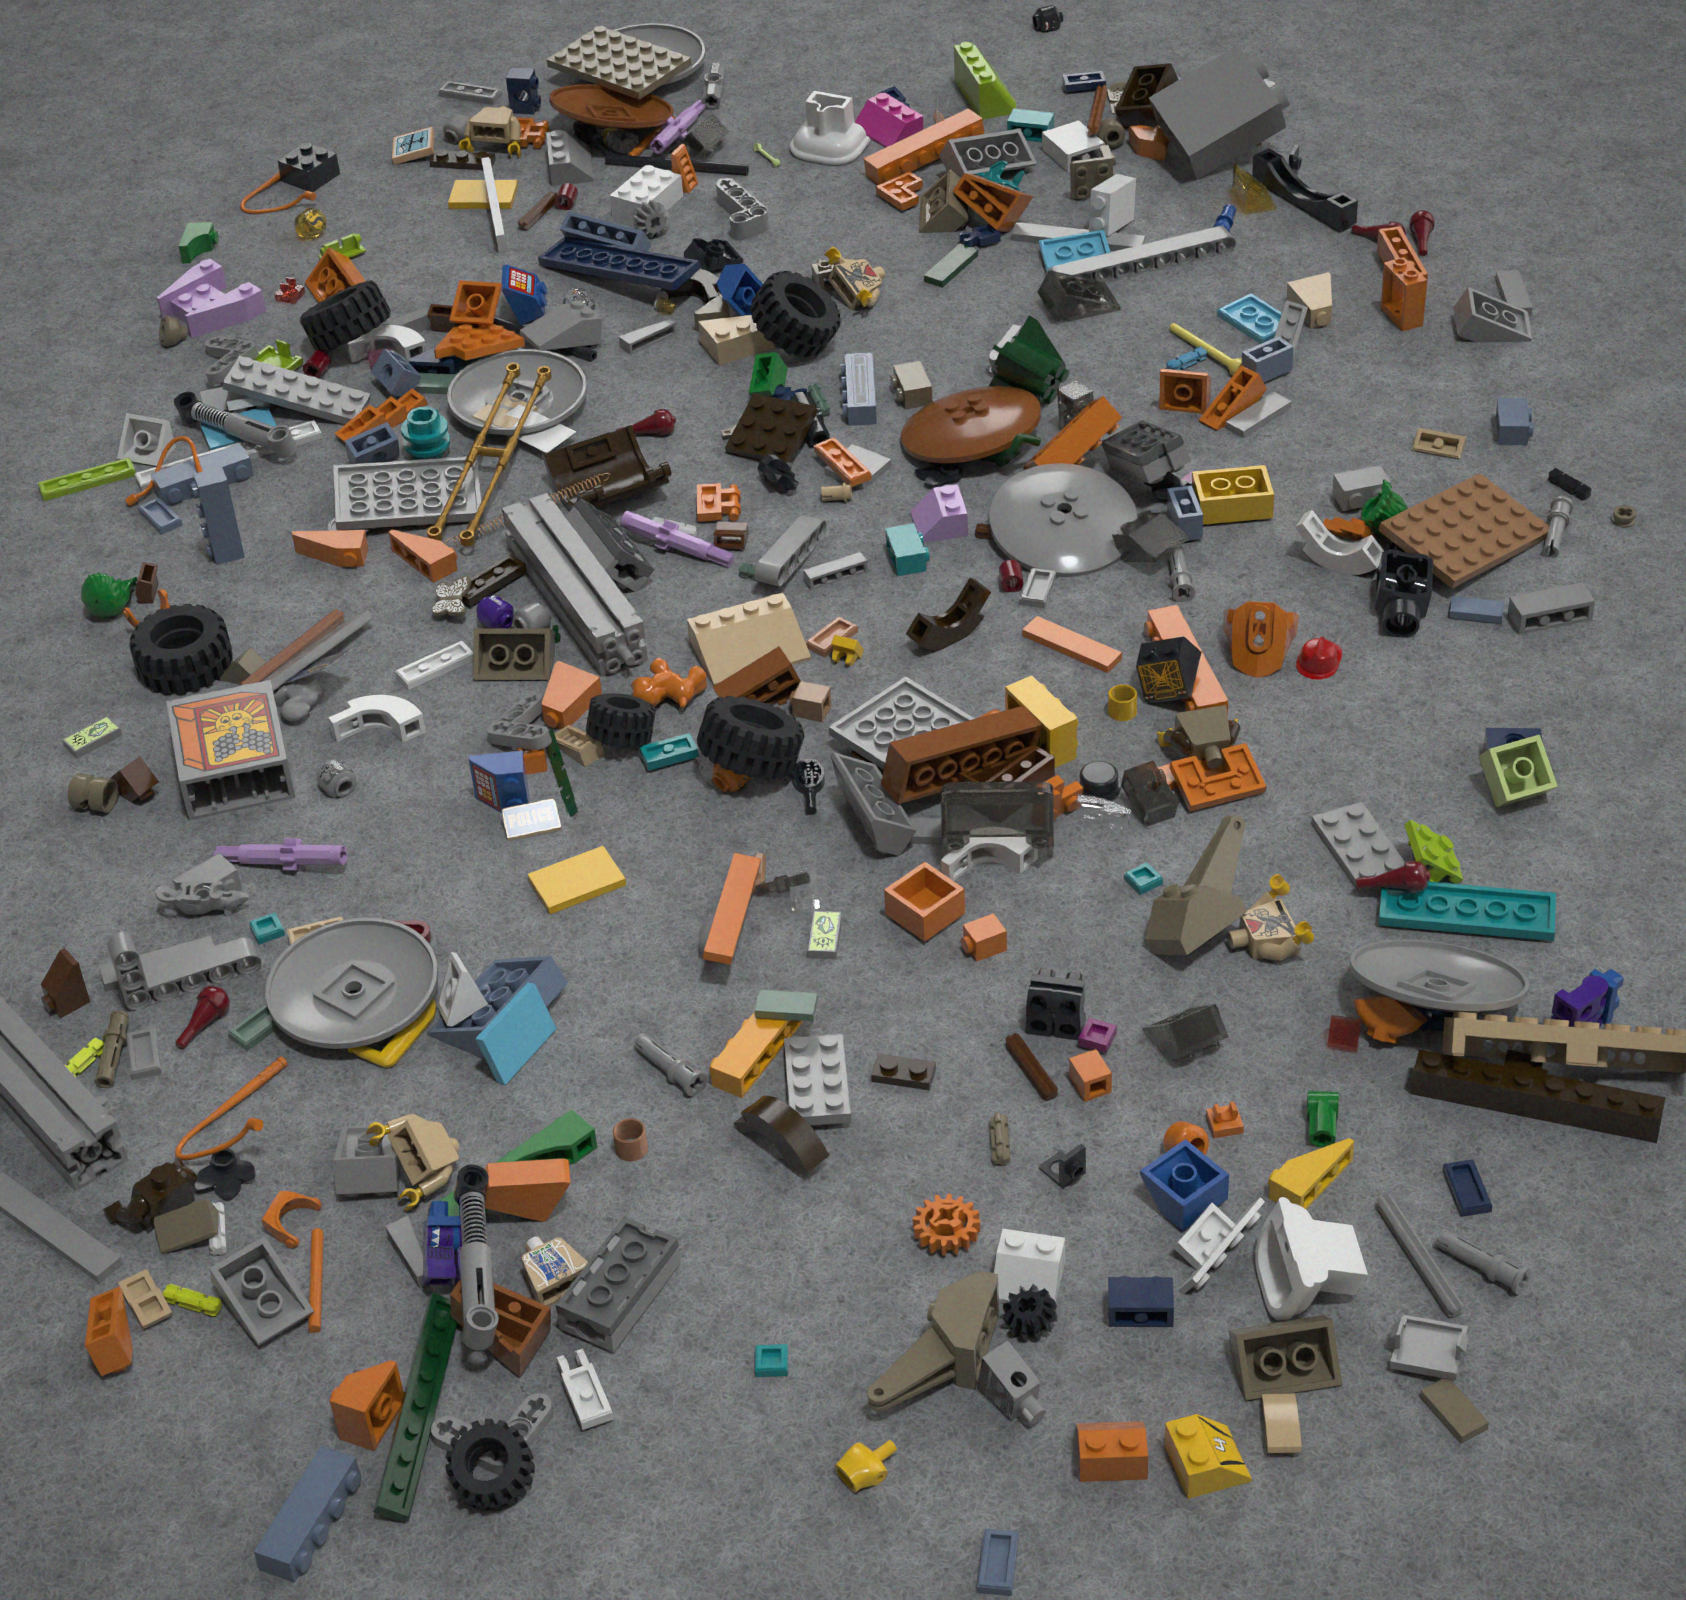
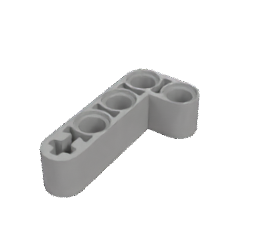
M722 178L716 182L717 202L731 214L730 227L733 239L746 240L769 230L767 207L731 178Z

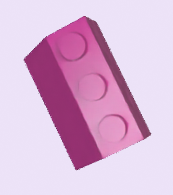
M885 92L868 99L855 120L856 124L864 128L866 136L884 148L924 130L923 115Z

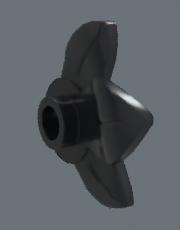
M931 462V467L915 469V474L924 481V485L938 486L946 482L959 480L962 477V469L958 463Z
M229 1148L213 1154L210 1165L198 1172L195 1183L196 1191L202 1192L214 1189L219 1198L230 1200L239 1194L242 1182L255 1179V1167L249 1161L240 1160L233 1150Z

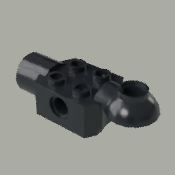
M1390 543L1386 546L1381 555L1376 578L1374 609L1383 613V629L1388 635L1408 638L1418 632L1420 618L1426 617L1432 595L1433 559L1425 554L1406 553L1395 543Z

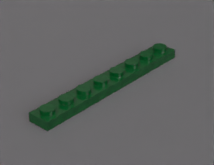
M435 1293L431 1294L427 1302L373 1511L402 1523L406 1522L410 1514L457 1322L451 1317L450 1299Z

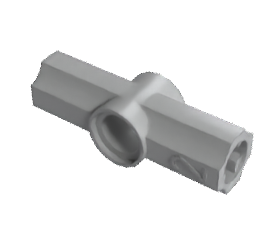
M712 63L707 69V74L704 76L705 86L702 103L708 109H716L720 105L721 97L724 94L725 67H722L720 63Z

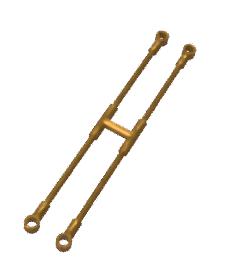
M510 363L506 366L507 374L502 383L503 387L480 434L477 435L464 461L465 466L441 515L438 516L434 526L427 530L428 538L439 541L443 539L442 530L447 521L446 517L478 456L499 458L496 465L497 469L474 518L470 520L467 529L459 535L462 546L470 547L475 544L474 535L479 526L481 515L502 471L505 470L518 442L517 438L539 391H542L545 382L552 378L550 367L541 366L537 369L538 377L533 387L534 390L505 448L484 447L485 436L508 388L511 387L514 379L521 375L519 364Z

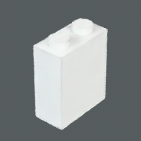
M1080 121L1042 132V150L1067 172H1070V163L1072 161L1100 158V146H1104L1105 143L1095 134L1088 135L1087 127Z
M1116 174L1091 189L1090 232L1104 230L1105 235L1109 236L1134 220L1136 178Z

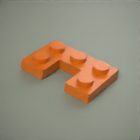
M1246 743L1221 749L1220 753L1227 772L1210 777L1205 776L1196 756L1170 763V771L1189 812L1265 793L1267 786Z

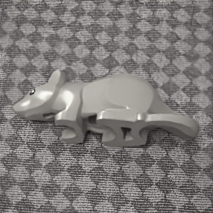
M193 880L181 883L180 889L177 891L167 886H160L155 891L158 901L174 903L180 911L188 915H200L213 910H223L225 916H230L233 910L241 907L250 898L244 892L235 890L225 892L221 890L223 888L222 881L212 882L211 886L208 887L204 886L201 880Z

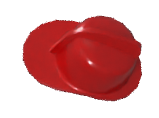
M1324 636L1310 639L1300 650L1296 668L1306 678L1315 680L1329 678L1336 673L1342 659V649L1334 642L1325 639Z

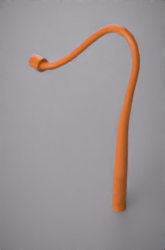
M278 172L242 200L240 208L248 214L277 212L296 205L304 198L314 201L316 193L306 191L293 202L276 208L246 209L245 203L251 197L281 179L280 172Z
M186 436L176 437L166 445L155 469V472L161 470L167 452L176 442L185 441L190 445L196 472L203 471L195 445ZM152 479L145 490L136 495L131 494L125 499L130 507L139 501L138 498L143 497L153 488Z
M280 1056L217 1110L190 1130L178 1143L175 1149V1157L188 1161L212 1155L239 1142L248 1133L249 1129L261 1131L264 1126L263 1121L249 1118L242 1131L228 1142L197 1153L181 1154L183 1146L197 1132L259 1089L268 1080L273 1078L275 1074L279 1073L281 1069H284L288 1065L286 1059Z

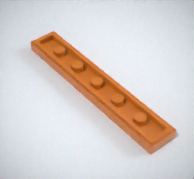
M734 853L705 945L704 960L731 965L759 872L761 858Z

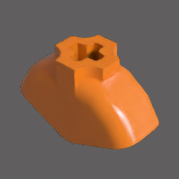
M1159 125L1155 127L1129 126V143L1137 155L1161 161L1165 159L1168 153L1169 139Z
M1383 994L1361 996L1353 999L1357 1015L1368 1027L1367 1034L1383 1042L1396 1043L1399 1037L1415 1032L1427 1022V1018L1413 1005L1394 1000Z

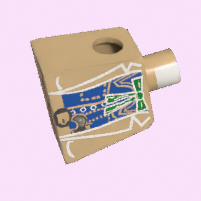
M533 1237L526 1242L525 1250L527 1253L521 1257L524 1276L535 1301L548 1307L560 1300L588 1263L562 1238H555L544 1244L540 1237Z

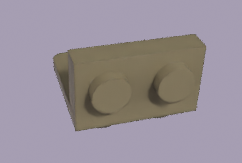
M1108 145L1100 146V158L1078 160L1070 163V196L1072 200L1091 198V189L1115 175L1113 166H1116L1115 154L1111 153Z

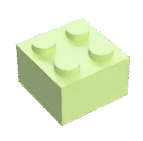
M1540 735L1488 749L1479 756L1497 808L1547 794L1558 787Z

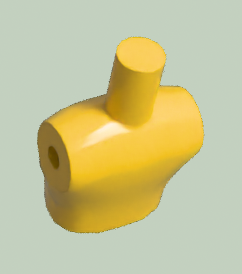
M888 1440L874 1451L860 1442L855 1443L834 1465L835 1471L854 1493L865 1487L876 1486L884 1481L888 1474L882 1461L895 1453L897 1448L891 1440Z

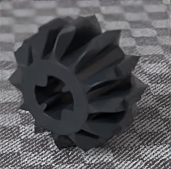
M1032 1284L1030 1289L1026 1291L1020 1285V1293L1016 1295L1009 1292L1008 1298L1010 1302L1003 1303L1004 1323L1010 1327L1009 1329L1015 1337L1021 1334L1022 1338L1028 1341L1030 1336L1034 1334L1040 1340L1041 1332L1043 1330L1051 1332L1052 1326L1050 1323L1057 1322L1056 1302L1050 1298V1294L1045 1288L1039 1291L1038 1287Z

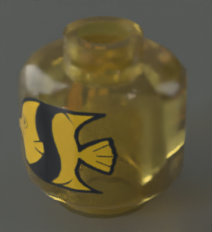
M315 208L304 210L295 218L296 233L308 240L316 238L326 229L327 220L324 213Z

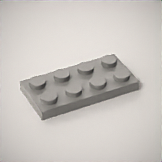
M1363 802L1312 816L1311 824L1355 887L1357 878L1377 876L1404 866L1405 861ZM1356 887V889L1358 890V892H1359L1360 894L1367 893V892L1374 891V890H1377V889L1382 888V887H1373V888L1358 889V888Z
M843 1034L784 1038L789 1106L797 1111L809 1125L851 1123Z

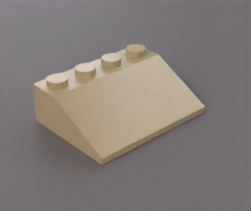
M783 593L773 594L765 598L748 601L740 605L687 619L689 642L713 686L780 646L792 665L811 660V655L793 609Z

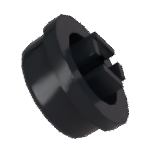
M1094 761L1086 764L1080 770V776L1077 781L1083 787L1082 797L1085 799L1107 801L1116 797L1121 791V779L1118 776L1116 767L1104 761Z

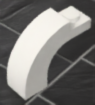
M380 325L367 334L346 344L348 358L351 362L381 354L383 349H387L402 355L409 363L410 358L427 351L426 342L419 333L398 325Z
M1313 510L1306 512L1296 525V529L1307 542L1303 551L1314 562L1324 568L1349 575H1359L1377 569L1384 550L1372 535L1352 542L1341 540L1327 530Z
M370 695L347 702V710L328 718L332 737L337 742L370 728L390 730L403 743L426 732L422 712L411 702L390 695Z
M981 827L969 830L951 840V852L947 853L941 860V873L955 881L971 867L981 863L993 862L1003 864L1021 874L1038 860V840L1022 831L1007 827Z

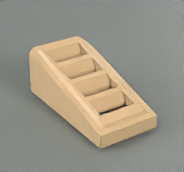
M567 725L555 733L559 749L585 767L605 754L601 742L594 740L586 732Z

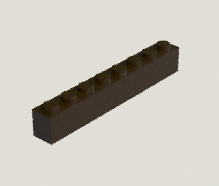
M1419 1049L1413 1071L1411 1091L1412 1095L1657 1143L1666 1098Z

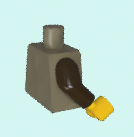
M1226 705L1176 713L1174 731L1172 728H1168L1166 732L1158 731L1157 738L1159 746L1167 747L1174 745L1183 753H1187L1188 757L1196 756L1198 761L1206 760L1209 768H1217L1223 764L1220 753L1221 749L1235 744L1241 727L1238 719L1228 720Z

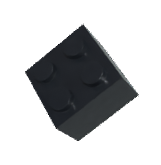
M308 142L300 144L299 147L278 160L281 182L305 191L315 192L340 175L337 153Z

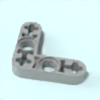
M222 336L208 339L205 342L208 355L220 358L205 370L209 383H222L239 356L251 358L252 360L259 355L255 342Z
M533 693L523 697L487 728L491 743L530 750H539L550 745L552 739L548 728L529 724L542 713V695Z
M541 1393L528 1396L507 1422L509 1427L514 1426L516 1429L528 1431L524 1439L529 1447L553 1416L550 1398ZM532 1409H536L537 1411L532 1414ZM442 1416L436 1419L431 1426L433 1441L439 1448L445 1451H452L453 1448L450 1442L453 1437L459 1440L461 1437L459 1431L463 1427L468 1431L473 1428L472 1425L452 1416ZM452 1429L453 1434L447 1432ZM491 1450L482 1454L475 1462V1465L499 1475L506 1468L508 1454L506 1453L507 1458L504 1459L501 1458L505 1454L504 1451ZM494 1457H500V1459H498V1461H495Z

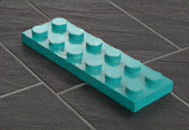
M1428 882L1425 890L1413 894L1399 889L1382 887L1379 925L1554 941L1556 893L1439 882Z

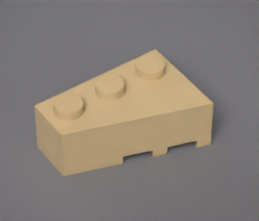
M752 315L698 321L700 343L718 365L776 348L771 341H767L764 338L762 332L758 331L756 328L757 324L753 323Z

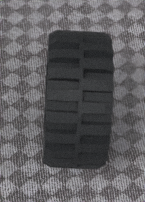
M780 271L773 273L766 279L751 301L753 323L757 324L756 328L758 331L762 332L764 338L767 341H771L774 344L773 346L783 349L785 353L795 354L797 357L805 356L806 358L820 354L836 334L841 324L840 311L837 309L836 302L832 301L831 295L825 292L821 285L814 283L809 277H803L797 272Z
M367 280L341 290L309 308L300 317V323L313 348L327 352L356 340L377 328L390 317L391 310L378 285L372 280Z
M176 604L171 605L167 609L161 608L156 610L155 614L147 615L143 622H139L130 637L129 646L138 677L147 687L157 692L163 691L165 694H173V692L186 694L187 691L193 690V692H196L201 687L212 685L214 680L220 679L233 659L232 647L224 619L217 612L210 608L206 609L203 605L197 604L192 606L191 604H183V606H177Z
M721 696L712 700L707 705L697 736V744L701 753L708 757L712 763L719 764L721 768L729 769L739 775H747L750 778L758 777L769 780L770 778L780 779L781 777H786L794 770L805 735L801 723L796 721L795 717L788 715L782 709L775 708L774 705L765 704L756 699H746V697L726 696L724 698Z

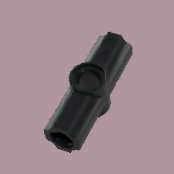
M803 392L795 393L790 401L814 405L809 395H805ZM817 407L818 413L806 434L811 445H816L830 439V434L824 425L823 414L819 407Z

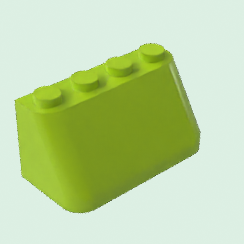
M971 42L955 45V83L974 112L982 117L983 120L1010 115L1013 109H1016V101L994 68Z

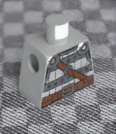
M1007 1340L982 1357L977 1389L1008 1420L1013 1421L1023 1414L1031 1424L1038 1422L1046 1413V1410L1037 1401L1040 1382Z

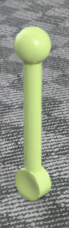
M760 143L754 144L753 149L755 152L762 153L772 162L774 167L780 165V160L774 159L763 150Z

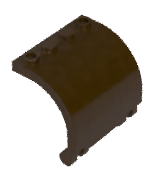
M631 425L542 455L556 493L569 487L571 489L573 497L570 491L566 489L569 498L562 491L565 500H563L562 495L558 492L561 502L569 512L575 507L580 498L597 509L665 486L670 483L668 478L672 475L668 462L661 463L659 467L654 469L649 467L640 450ZM598 474H601V475H599V479H600V481H601V484L599 483L598 478H597V477H598ZM590 477H592V478H591V483H592L593 487H591V484H590V482L588 481V480H590ZM586 479H588L587 485L589 487V490L587 489L586 484L583 482V487L585 490H583L582 486L579 484V491L576 486L578 485V482L582 484V481L586 482Z

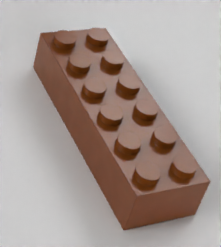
M1024 705L889 742L881 785L897 804L959 787L960 772L965 770L968 773L982 769V764L990 762L992 765L1003 761L1004 756L1032 745L1037 746L1042 723Z

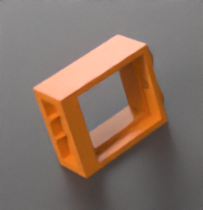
M1405 257L1384 262L1380 307L1402 331L1423 326L1427 279Z

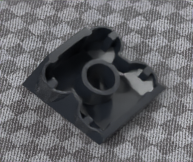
M694 238L684 251V258L699 260L701 269L710 273L723 270L725 265L743 263V258L727 240L712 239L707 242L700 238Z

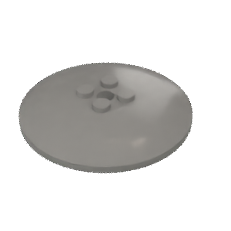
M646 23L613 30L691 57V66L662 85L673 83L689 76L702 65L705 59V45L702 39L694 32L680 26Z
M519 349L495 353L469 364L454 377L447 392L448 405L454 417L464 425L481 431L485 422L472 416L487 404L494 405L495 402L492 401L498 397L503 387L502 383L507 374L506 366L508 364H519L521 375L514 379L511 387L506 392L509 400L513 402L524 401L528 403L538 377L537 369L541 366L550 367L552 378L545 382L542 391H539L533 404L538 407L537 413L549 418V420L523 426L520 434L548 428L573 414L584 401L587 384L581 368L569 358L550 351ZM502 404L499 406L510 411L514 409ZM490 426L487 433L513 435L516 427L500 428Z
M1054 463L1026 469L1008 479L998 489L992 500L989 525L991 534L998 547L1011 560L1017 561L1022 567L1029 570L1037 568L1056 571V577H1075L1101 571L1122 559L1130 550L1136 538L1138 516L1136 507L1129 494L1109 476L1080 465ZM1063 509H1064V510H1068L1069 513L1064 514L1063 512H1061V511H1059V510H1063Z
M380 918L346 919L324 925L305 934L292 943L278 957L267 977L265 987L266 1003L270 1015L277 1026L295 1040L311 1046L332 1049L364 1046L396 1034L420 1016L429 1005L436 991L438 965L430 944L423 936L410 927ZM360 990L359 992L354 994L349 993L350 991Z
M1386 940L1361 946L1350 957V971L1362 984L1394 1000L1426 1009L1447 1012L1498 1010L1519 1004L1527 997L1529 991L1528 978L1514 965L1491 954L1449 943L1426 940Z

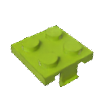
M278 339L276 340L278 351H275V347L268 345L258 352L259 355L253 359L293 371L304 363L303 357L291 356L290 344Z
M1412 820L1404 824L1409 838L1408 845L1412 847L1416 861L1423 863L1425 866L1427 864L1431 866L1428 869L1431 874L1428 882H1439L1443 877L1449 875L1451 882L1459 884L1463 880V876L1459 868L1460 863L1456 859L1453 850L1454 845L1452 841L1445 835L1440 836L1434 833L1424 824L1420 825Z

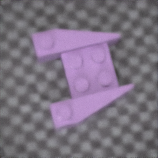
M210 258L191 267L157 297L161 318L166 315H174L187 323L191 338L249 321L266 312L262 290L250 282L241 284L238 288L226 294L222 293L221 290L227 288L223 267Z

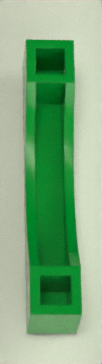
M570 1110L540 1132L532 1135L530 1139L520 1146L509 1151L495 1163L567 1159L569 1160V1165L575 1164L598 1148L595 1128L573 1110ZM454 1191L443 1199L438 1200L448 1202V1216H459V1205L454 1200Z

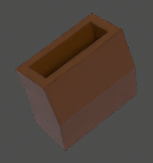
M430 305L427 316L432 331L449 333L456 323L449 321L453 306Z
M717 522L716 530L713 533L714 546L725 549H745L749 535L748 523Z
M142 562L135 591L138 604L154 603L159 585L156 575L158 565Z

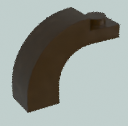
M703 269L697 271L693 277L686 280L676 290L669 291L661 288L662 291L668 294V299L679 296H694L702 299L706 304L721 294L717 285L718 278Z
M969 578L958 598L947 611L937 616H928L918 612L906 635L920 647L930 650H942L966 638L983 620L984 615L980 611L991 591L976 579Z
M764 1095L751 1106L741 1112L742 1117L734 1122L735 1127L740 1133H759L769 1139L780 1151L793 1173H808L830 1156L808 1122L791 1106L775 1097Z

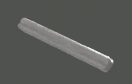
M1389 1194L1378 1197L1377 1209L1447 1316L1450 1318L1460 1316L1463 1313V1303L1393 1197Z

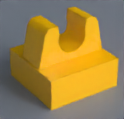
M838 635L833 636L831 642L833 646L832 659L835 663H839L840 658L845 655L847 656L846 665L852 666L857 658L862 657L864 649L858 640Z

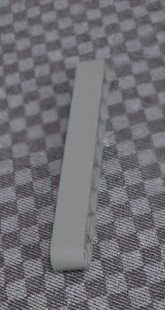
M1217 226L1056 265L1047 270L1045 279L1056 294H1064L1230 253L1236 247V240L1225 227Z

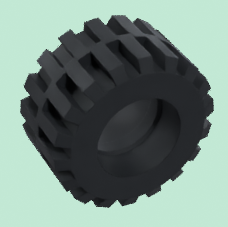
M618 693L597 695L590 700L586 733L598 742L615 747L633 748L647 745L651 742L656 709L647 701L631 695Z
M485 1419L484 1425H480L477 1420L471 1423L473 1428L468 1431L463 1427L459 1431L460 1439L458 1440L453 1437L450 1442L453 1450L447 1451L445 1457L449 1464L445 1465L446 1473L450 1477L451 1485L462 1500H465L473 1508L478 1506L481 1511H489V1507H493L495 1511L503 1510L502 1504L505 1503L509 1507L515 1505L514 1498L517 1495L521 1498L526 1495L524 1487L526 1485L531 1487L533 1479L530 1474L535 1473V1465L532 1461L534 1457L525 1439L514 1426L509 1427L502 1420L495 1424L493 1419ZM501 1450L508 1454L506 1468L498 1477L488 1481L478 1480L473 1477L474 1464L485 1452Z

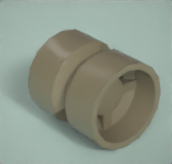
M77 773L71 779L68 787L69 804L76 808L110 813L118 800V784L114 779L105 777L94 779L93 775Z

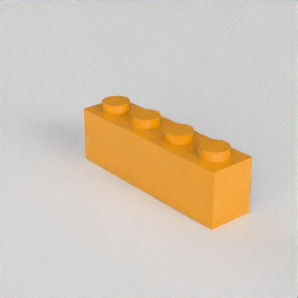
M754 1012L749 1019L744 1020L741 1029L734 1038L728 1040L721 1054L712 1060L709 1067L712 1086L743 1098L783 1048L784 1038H791L803 1021L755 1018Z

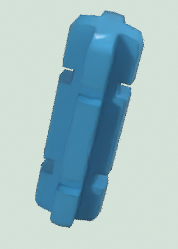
M1198 347L1193 352L1189 351L1167 361L1166 369L1183 370L1196 364L1197 361L1205 360L1207 358V351L1202 347Z

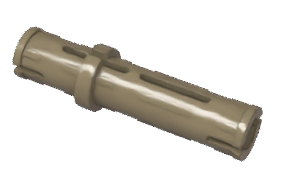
M113 1011V1014L111 1013L108 1030L103 1034L104 1047L94 1083L99 1088H111L114 1085L121 1048L126 1044L127 1039L125 1031L129 1015L126 1012Z

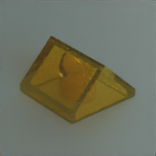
M1235 164L1233 166L1232 193L1244 215L1276 210L1277 207L1266 187L1239 165Z

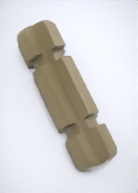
M997 1112L990 1118L992 1159L995 1164L1005 1166L1006 1162L1011 1160L1008 1117Z

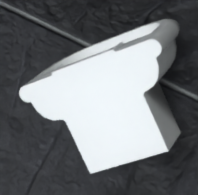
M813 91L805 101L807 120L796 132L789 145L791 153L798 159L825 165L838 166L853 162L861 155L871 140L866 136L864 128L854 122L852 98Z
M1285 1197L1279 1198L1262 1226L1255 1251L1257 1276L1269 1314L1277 1321L1289 1320L1294 1315L1304 1312L1319 1291L1355 1295L1368 1273L1353 1225L1313 1220L1309 1212L1303 1207L1290 1203Z

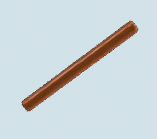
M1105 85L1103 87L1097 86L1087 124V133L1090 136L1092 134L1097 135L1099 132L1108 93Z
M337 609L331 611L242 681L240 686L257 683L265 679L344 621V613Z

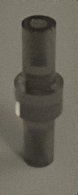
M805 872L790 877L787 875L775 877L774 881L756 885L755 891L758 896L773 892L779 894L788 892L792 887L810 883V876Z

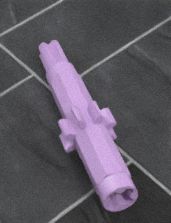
M697 100L675 119L671 116L665 124L661 125L664 130L651 141L650 147L652 151L660 154L674 141L677 144L680 143L688 135L685 130L705 109V104H702L701 100Z
M626 511L621 518L620 526L622 528L657 541L655 547L670 551L671 547L728 568L731 566V563H734L735 559L733 558L735 554L679 531V525L665 519L664 524H661L630 511Z
M284 838V845L241 844L240 846H216V851L213 853L214 856L220 853L227 861L240 862L241 864H284L283 870L301 871V865H344L347 861L345 845H302V839Z

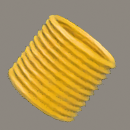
M1126 684L1115 685L1108 691V714L1112 719L1128 721L1136 716L1137 691L1135 688Z

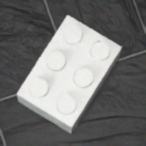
M645 165L610 195L612 217L633 223L635 220L632 215L637 214L635 207L641 208L642 202L648 204L649 200H654L656 203L660 202L668 210L683 197L681 175L668 170L658 169L651 165Z

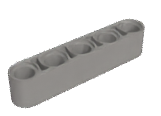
M800 515L758 561L755 568V580L782 586L824 538L827 529L826 520Z

